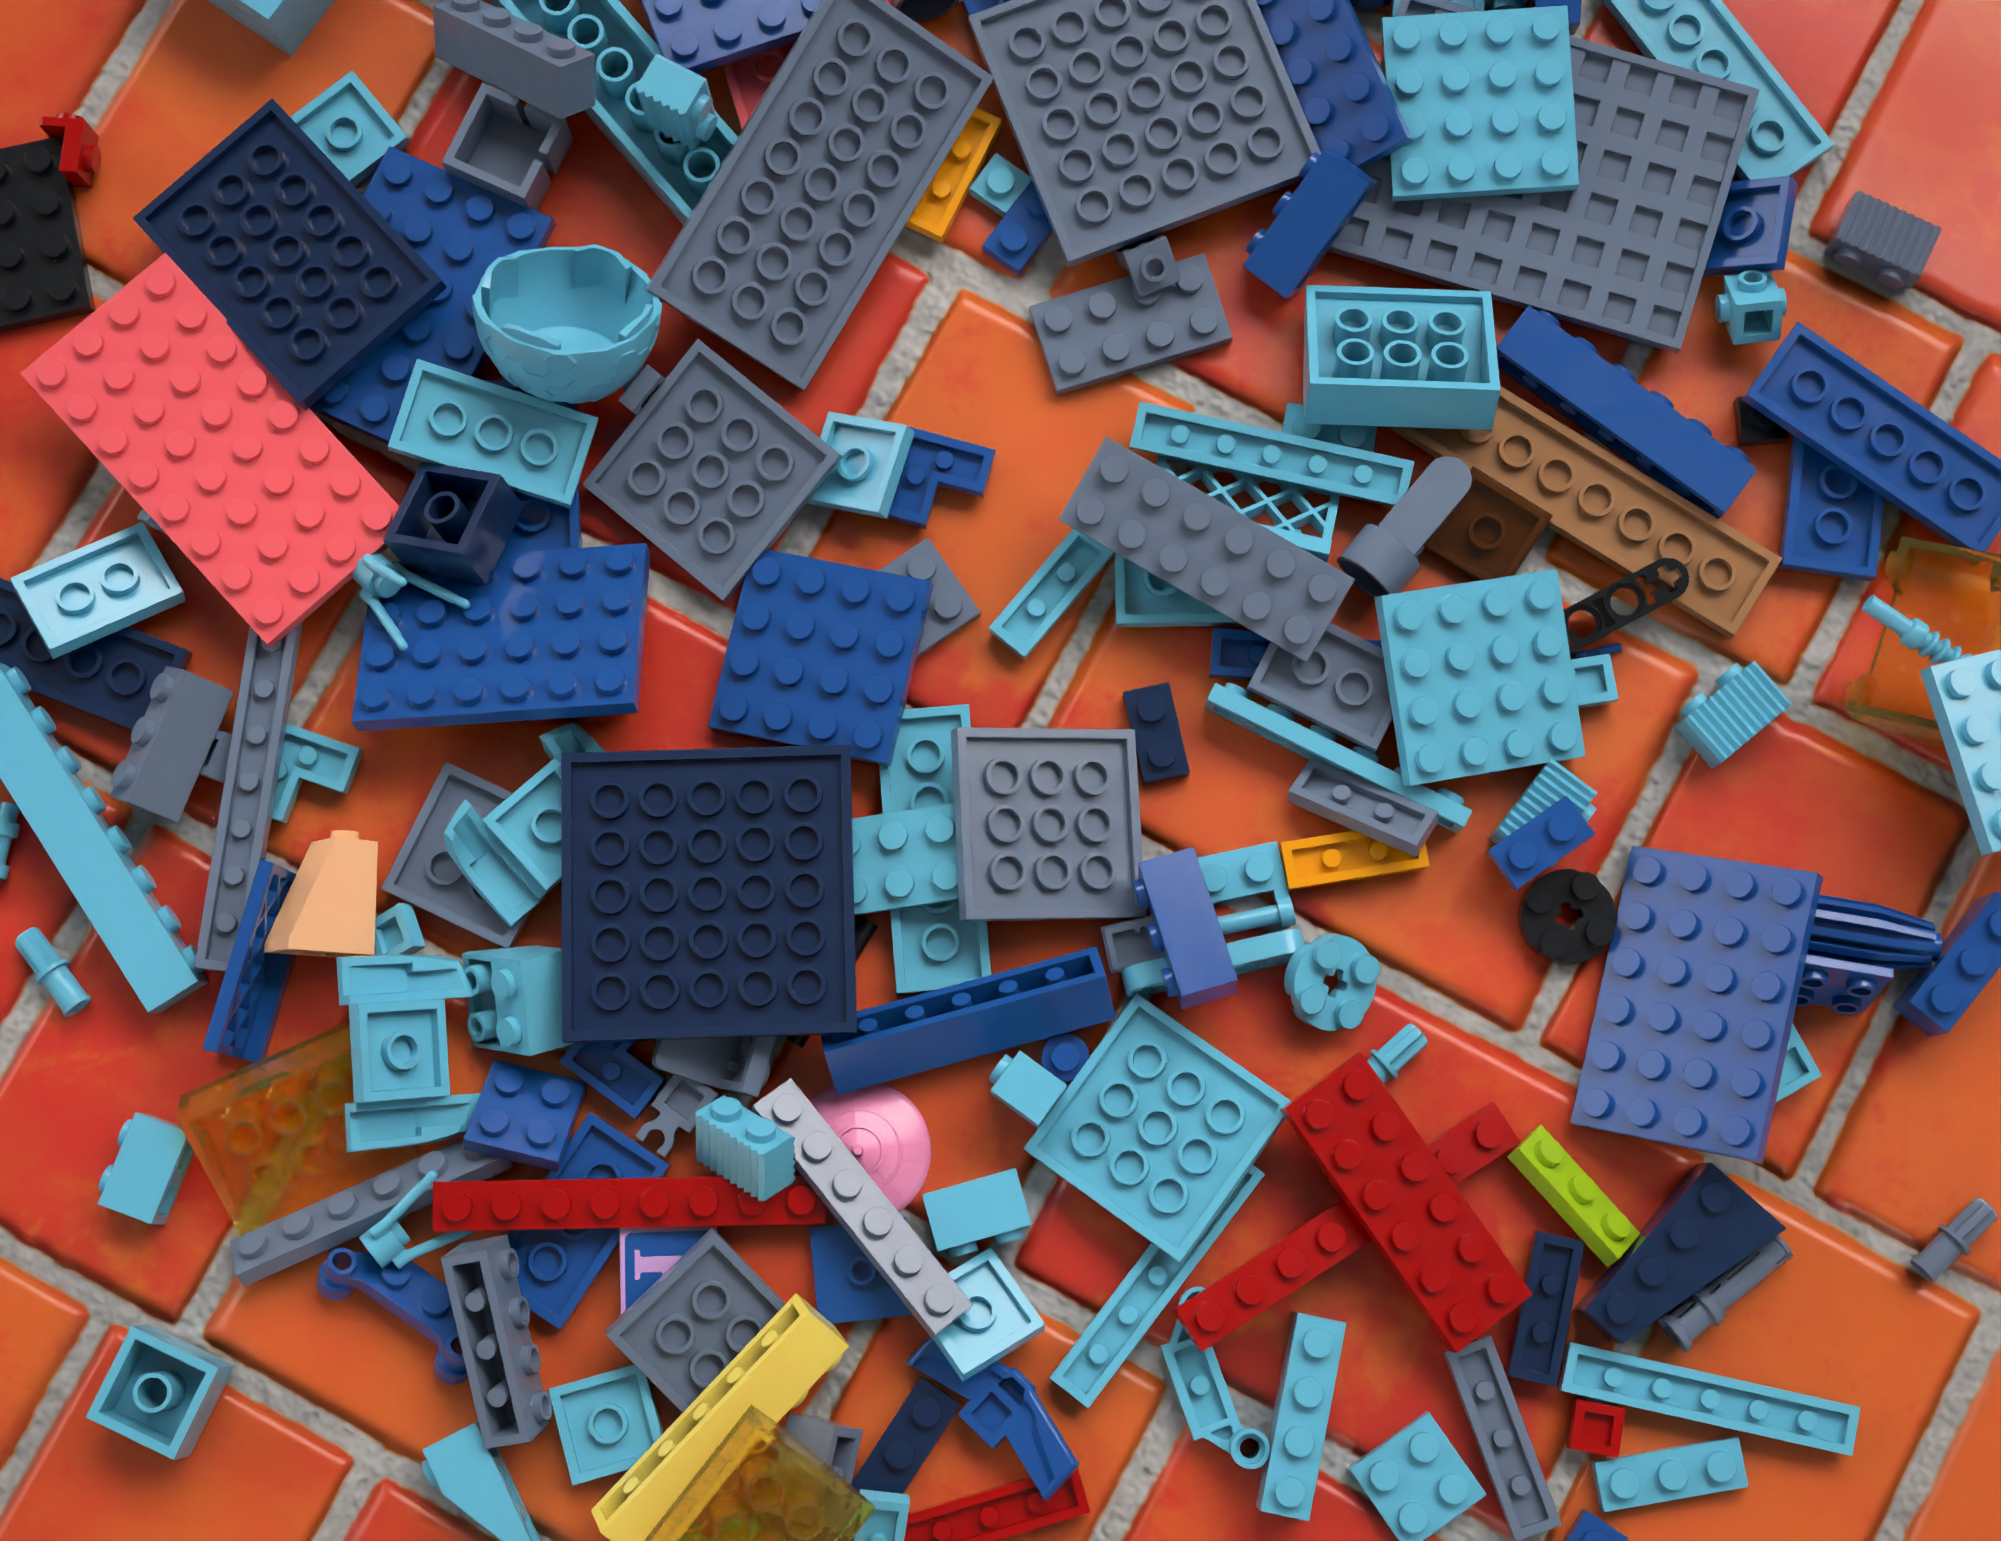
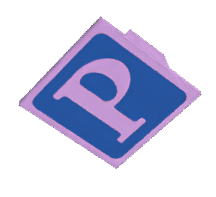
M717 1226L619 1228L620 1315L711 1228L717 1232Z

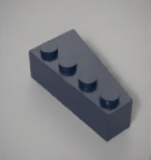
M1712 1162L1699 1163L1640 1230L1641 1234L1620 1259L1611 1264L1574 1309L1609 1341L1623 1344L1787 1228Z

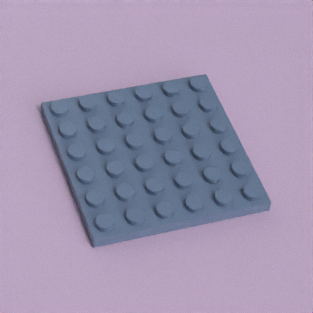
M1010 0L968 16L969 27L987 71L994 77L992 83L1068 268L1302 181L1304 178L1299 175V172L1314 152L1321 155L1256 0Z

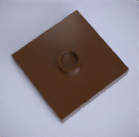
M1472 466L1470 470L1472 483L1467 495L1424 544V547L1478 581L1513 576L1553 517V514L1475 466Z

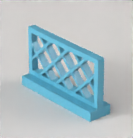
M1158 456L1156 465L1174 476L1176 475L1166 465L1167 459L1187 463L1192 471L1180 475L1178 478L1188 484L1201 480L1210 490L1209 496L1244 516L1253 518L1265 512L1276 526L1260 525L1327 563L1340 495ZM1219 471L1231 473L1237 481L1222 487L1212 474ZM1265 481L1275 483L1283 492L1268 498L1257 485ZM1246 490L1256 504L1241 510L1231 496ZM1314 492L1330 496L1329 502L1313 508L1302 495ZM1292 501L1302 514L1286 520L1276 507ZM1311 523L1322 537L1298 533L1295 529Z

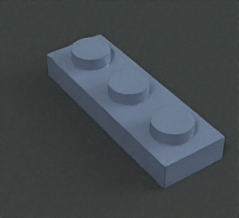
M1313 758L1309 759L1288 790L1289 803L1415 857L1438 823V811Z

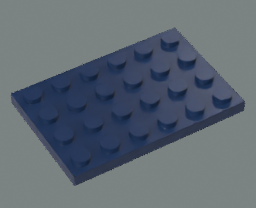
M273 98L133 217L134 221L160 250L175 262L227 319L226 323L305 411L447 288L436 273Z

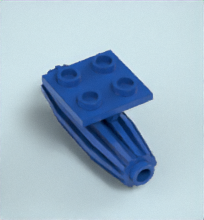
M1820 894L1796 1006H1809L1811 1004L1828 1006L1834 1012L1840 1014L1864 1012L1894 978V970H1925L1929 967L1928 964L1931 961L1938 960L1942 950V935L1935 933V925L1932 922L1877 903Z

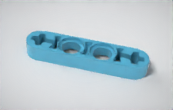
M1288 929L1226 943L1236 975L1289 963L1293 953L1305 941L1300 929ZM1165 958L1134 964L1123 969L1121 975L1126 995L1134 997L1137 993L1140 996H1146L1166 991L1161 976V969L1167 968Z

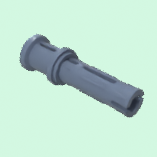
M1779 1235L1775 1236L1725 1271L1708 1286L1695 1292L1669 1315L1664 1314L1658 1318L1657 1321L1661 1329L1680 1350L1685 1353L1692 1348L1691 1342L1711 1325L1718 1327L1724 1322L1726 1310L1767 1278L1775 1269L1787 1260H1790L1793 1257L1791 1249Z

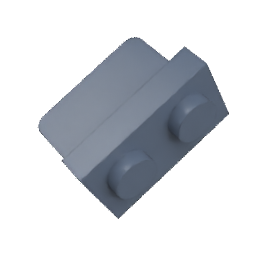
M779 1037L657 1040L652 1056V1064L657 1069L730 1093L758 1097L760 1089L768 1080L770 1074L769 1059L774 1042Z

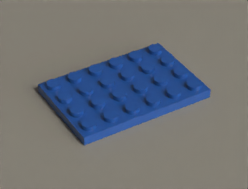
M391 146L388 147L363 196L436 273L447 288L309 408L387 445L389 444L417 359L477 378L488 355L484 351L477 334L472 309V295L475 294L487 268L497 258L505 257L520 250L544 248L556 226L554 219L531 208L528 209L460 179L439 167Z
M647 544L503 553L500 555L487 584L410 571L467 599L470 602V607L468 609L461 608L409 582L404 587H401L392 597H380V603L408 644V648L402 651L392 640L370 605L367 604L352 723L356 730L374 731L638 713L650 567V551ZM393 561V562H392V563L398 562L400 565H402L404 568H406V567L402 564L401 561Z
M1632 845L1616 915L1615 933L1610 942L1570 1123L1589 1129L1763 1164L1823 877L1817 872Z

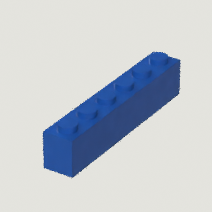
M1528 306L1496 347L1499 370L1639 471L1717 519H1720L1757 471L1750 464V459L1744 452L1734 446H1724L1711 436L1712 432L1705 424L1693 418H1685L1673 409V403L1666 396L1656 391L1649 392L1635 382V376L1627 368L1619 364L1611 365L1597 355L1598 351L1592 343L1581 337H1572L1560 328L1559 321L1553 315L1544 310L1536 311L1531 306Z
M1092 947L857 1011V1034L820 1036L837 1095L894 1079L909 1077L913 1074L938 1067L956 1064L960 1061L993 1052H1000L1033 1041L1048 1039L1052 1036L1077 1029L1092 1027L1099 1023L1114 1020L1116 1016L1107 977L1097 947Z

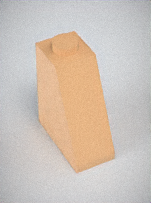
M335 830L330 832V838L311 842L265 941L264 953L335 958L374 955L378 841L359 839L360 832Z

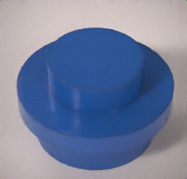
M1069 1033L1055 1035L1047 1041L1043 1048L1042 1064L1047 1071L1061 1081H1073L1089 1059V1050L1085 1042L1076 1035Z

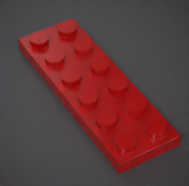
M1361 1052L1353 1055L1280 1109L1451 1352L1458 1353L1533 1295Z

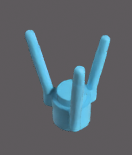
M381 553L365 554L358 560L357 567L353 572V579L363 587L359 597L370 605L392 640L402 651L408 648V644L380 603V597H392L401 587H404L409 582L461 608L468 609L470 607V602L467 599L408 571L398 562L392 563Z
M430 1171L381 1221L359 1237L381 1268H384L393 1261L397 1268L400 1269L416 1257L476 1232L450 1231L417 1246L405 1249L404 1245L411 1241V1239L399 1224L407 1215L400 1216L438 1177L436 1171Z

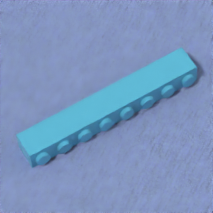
M0 663V779L147 1012L161 1013L209 982L202 972L204 970L194 968L197 949L192 944L188 947L185 945L177 932L182 929L178 917L168 905L161 907L152 893L157 888L152 876L143 865L136 867L128 855L127 851L132 849V846L126 835L117 825L111 827L102 814V811L107 809L100 794L92 785L85 787L77 772L82 768L74 753L66 745L62 748L59 746L52 734L57 728L50 715L42 706L35 708L27 693L32 688L24 674L16 666L10 668Z

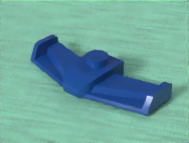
M930 1336L905 1362L970 1400L958 1415L992 1449H996L1007 1437L1046 1502L1055 1495L1078 1468V1461L1038 1398L1036 1386L1017 1368H1010L997 1360L962 1382L934 1339Z

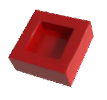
M1573 1398L1566 1447L1619 1458L1626 1408Z

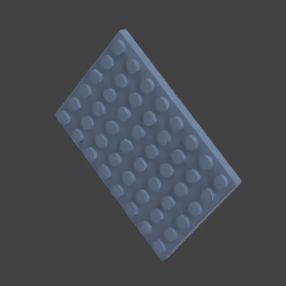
M1401 0L1396 16L1482 10L1446 0ZM1570 36L1580 184L1577 190L1392 202L1389 155L1362 170L1377 183L1328 252L1458 290L1491 291L1492 300L1523 309L1531 306L1536 311L1544 310L1557 319L1678 354L1684 340L1760 89ZM1382 58V61H1381V64H1380V68H1381L1382 73H1383V75H1384L1383 58Z

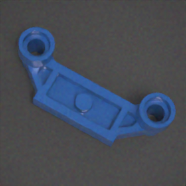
M337 1248L330 1252L327 1260L320 1266L316 1279L317 1290L323 1297L333 1301L343 1300L352 1294L354 1288H358L437 1345L438 1351L433 1362V1369L438 1379L452 1385L460 1384L468 1379L447 1285L412 1260L400 1269L397 1268L393 1261L384 1268H381L370 1252H352L347 1248Z

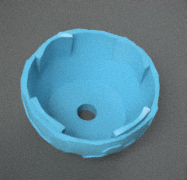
M596 244L581 247H546L520 250L505 257H499L487 268L475 294L472 295V309L478 337L484 351L497 367L499 373L514 387L518 386L526 393L552 403L558 401L569 404L599 401L615 393L642 368L656 342L660 327L662 303H660L658 296L645 291L650 282L647 273L625 259L619 252Z

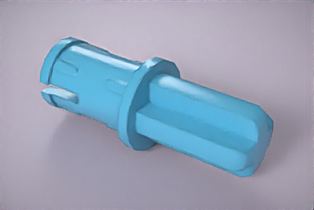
M32 927L17 936L15 946L37 975L35 978L36 984L45 986L61 1008L65 1017L76 1014L91 1002L92 998L90 995H87L68 969L70 966L69 960L60 958L39 928Z
M1410 1023L1402 1028L1378 1051L1372 1049L1369 1052L1371 1057L1367 1061L1384 1084L1390 1078L1396 1080L1399 1077L1397 1072L1427 1046L1428 1041L1425 1035L1415 1025Z

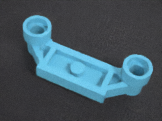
M1189 1288L1181 1295L1178 1306L1205 1288ZM1177 1318L1169 1343L1160 1345L1193 1440L1204 1437L1230 1453L1233 1460L1245 1469L1261 1467L1270 1455V1444L1267 1437L1255 1428H1246L1240 1424L1212 1345L1199 1352ZM1252 1438L1256 1441L1255 1452L1248 1456L1241 1454L1240 1445L1242 1441Z

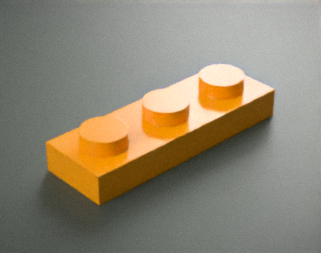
M975 108L906 222V227L943 243L969 192V187L978 175L1002 128V119L979 108Z
M1356 831L1286 841L1279 844L1288 891L1427 869L1430 866L1426 842L1415 857Z

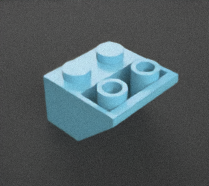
M535 945L462 953L463 971L472 987V994L475 995V997H467L469 1012L467 1025L473 1047L533 1056L575 1044L562 1042V948Z

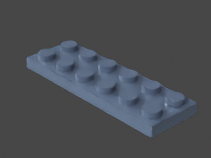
M1105 437L1058 519L1305 662L1309 660L1355 581L1353 577L1108 437Z

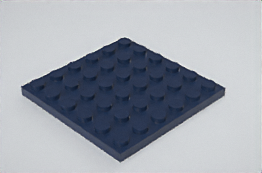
M850 745L561 753L562 1042L592 1043L857 1034Z

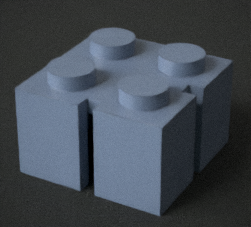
M482 82L442 160V164L447 173L528 209L531 208L537 211L552 183L547 171L556 175L574 139L565 118L559 119L527 103L524 109L519 98Z

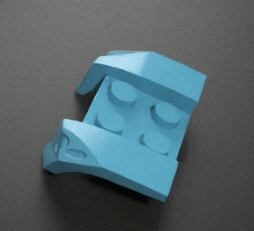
M575 723L567 724L539 736L544 752L551 761L482 819L465 799L444 831L445 848L457 867L474 889L510 928L547 897V893L562 881L561 753L606 752L586 730Z
M421 954L337 957L339 1006L349 1005L354 1103L344 1104L347 1153L446 1141L466 1133L480 1093L450 1095L445 999L475 997L472 994V987L459 961L438 955Z

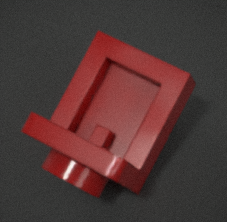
M62 112L58 113L56 117L41 116L39 126L49 138L59 136L63 140L59 171L73 187L92 188L93 175L98 173L101 166V152L98 146L99 136L85 119L79 115Z

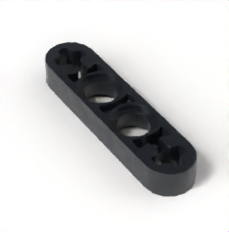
M1663 558L1564 609L1568 642L1571 643V647H1569L1570 654L1681 596L1689 585L1687 568L1682 562L1674 558ZM1664 566L1667 572L1676 570L1679 575V579L1674 581L1676 590L1670 593L1666 587H1662L1650 593L1656 602L1647 605L1645 592L1635 582V579L1643 576L1644 584L1647 585L1660 577L1658 568ZM1626 588L1635 593L1638 604L1632 614L1626 616L1619 615L1612 609L1610 604L1611 596L1616 590ZM1576 611H1587L1594 617L1595 629L1590 636L1579 638L1570 632L1568 620Z

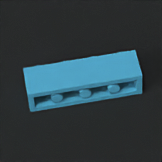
M1292 1312L1268 1437L1270 1455L1263 1464L1255 1505L1260 1511L1309 1521L1345 1334V1322Z

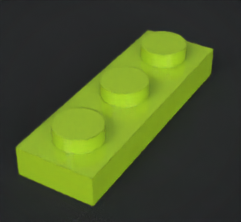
M1541 1124L1532 1130L1507 1156L1606 1267L1619 1260L1641 1234Z

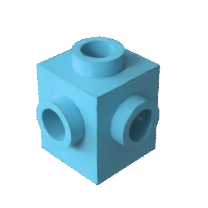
M1747 270L1740 274L1725 275L1723 279V294L1716 295L1715 299L1717 321L1725 323L1733 345L1780 340L1782 316H1785L1787 311L1784 288L1777 287L1771 271Z

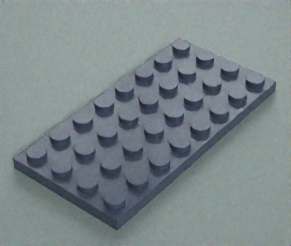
M821 0L645 291L658 296L659 300L800 391H805L994 77L885 0Z

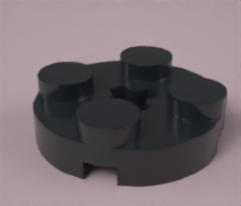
M1560 869L1543 875L1531 885L1525 893L1523 902H1521L1518 911V924L1525 943L1536 954L1539 953L1545 959L1559 965H1576L1594 958L1611 942L1615 933L1616 908L1609 891L1594 874L1574 869ZM1562 904H1568L1571 910L1578 911L1579 919L1574 921V930H1568L1565 923L1557 924L1555 921V915L1561 913Z

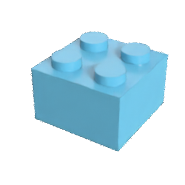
M150 1324L131 1326L86 1418L172 1460L190 1456L235 1365Z

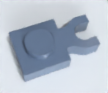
M673 1074L651 1104L661 1113L653 1121L645 1123L635 1136L645 1142L651 1132L655 1130L662 1131L665 1136V1142L658 1149L657 1153L667 1158L674 1149L676 1134L679 1129L682 1128L689 1134H692L696 1129V1111L715 1101L720 1095L706 1084Z

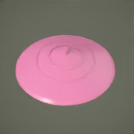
M884 1083L837 1095L835 1087L832 1085L815 1095L810 1100L811 1104L897 1211L900 1212L921 1190L931 1163V1140L928 1127L914 1103L900 1091ZM796 1169L793 1175H801V1174H800V1172ZM826 1206V1216L837 1220Z

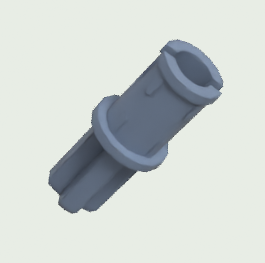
M1975 1198L1947 1226L1941 1224L1938 1227L1939 1234L1916 1257L1910 1260L1911 1265L1927 1281L1934 1283L1937 1277L1961 1254L1968 1256L1971 1253L1969 1247L1997 1220L1998 1214L1988 1202L1981 1198Z

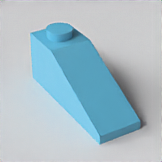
M478 1422L422 1449L426 1460L422 1461V1468L430 1485L433 1488L439 1486L442 1494L497 1538L501 1541H541L498 1447L484 1448Z

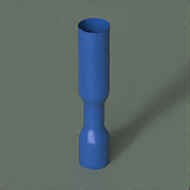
M1620 643L1588 651H1575L1573 655L1574 659L1595 655L1614 654L1622 652V647Z

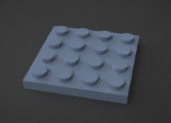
M697 339L582 485L722 601L727 602L743 583L748 571L763 553L771 548L843 456L706 344Z
M957 727L951 730L960 921L1121 920L1146 917V907L1139 908L1132 881L1139 879L1138 863L1143 862L1135 729Z

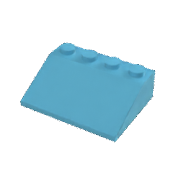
M1306 285L1303 362L1304 424L1492 430L1500 395V380L1491 291Z

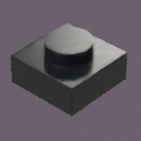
M1743 396L1735 399L1733 405L1738 447L1782 444L1789 439L1788 431L1741 400Z

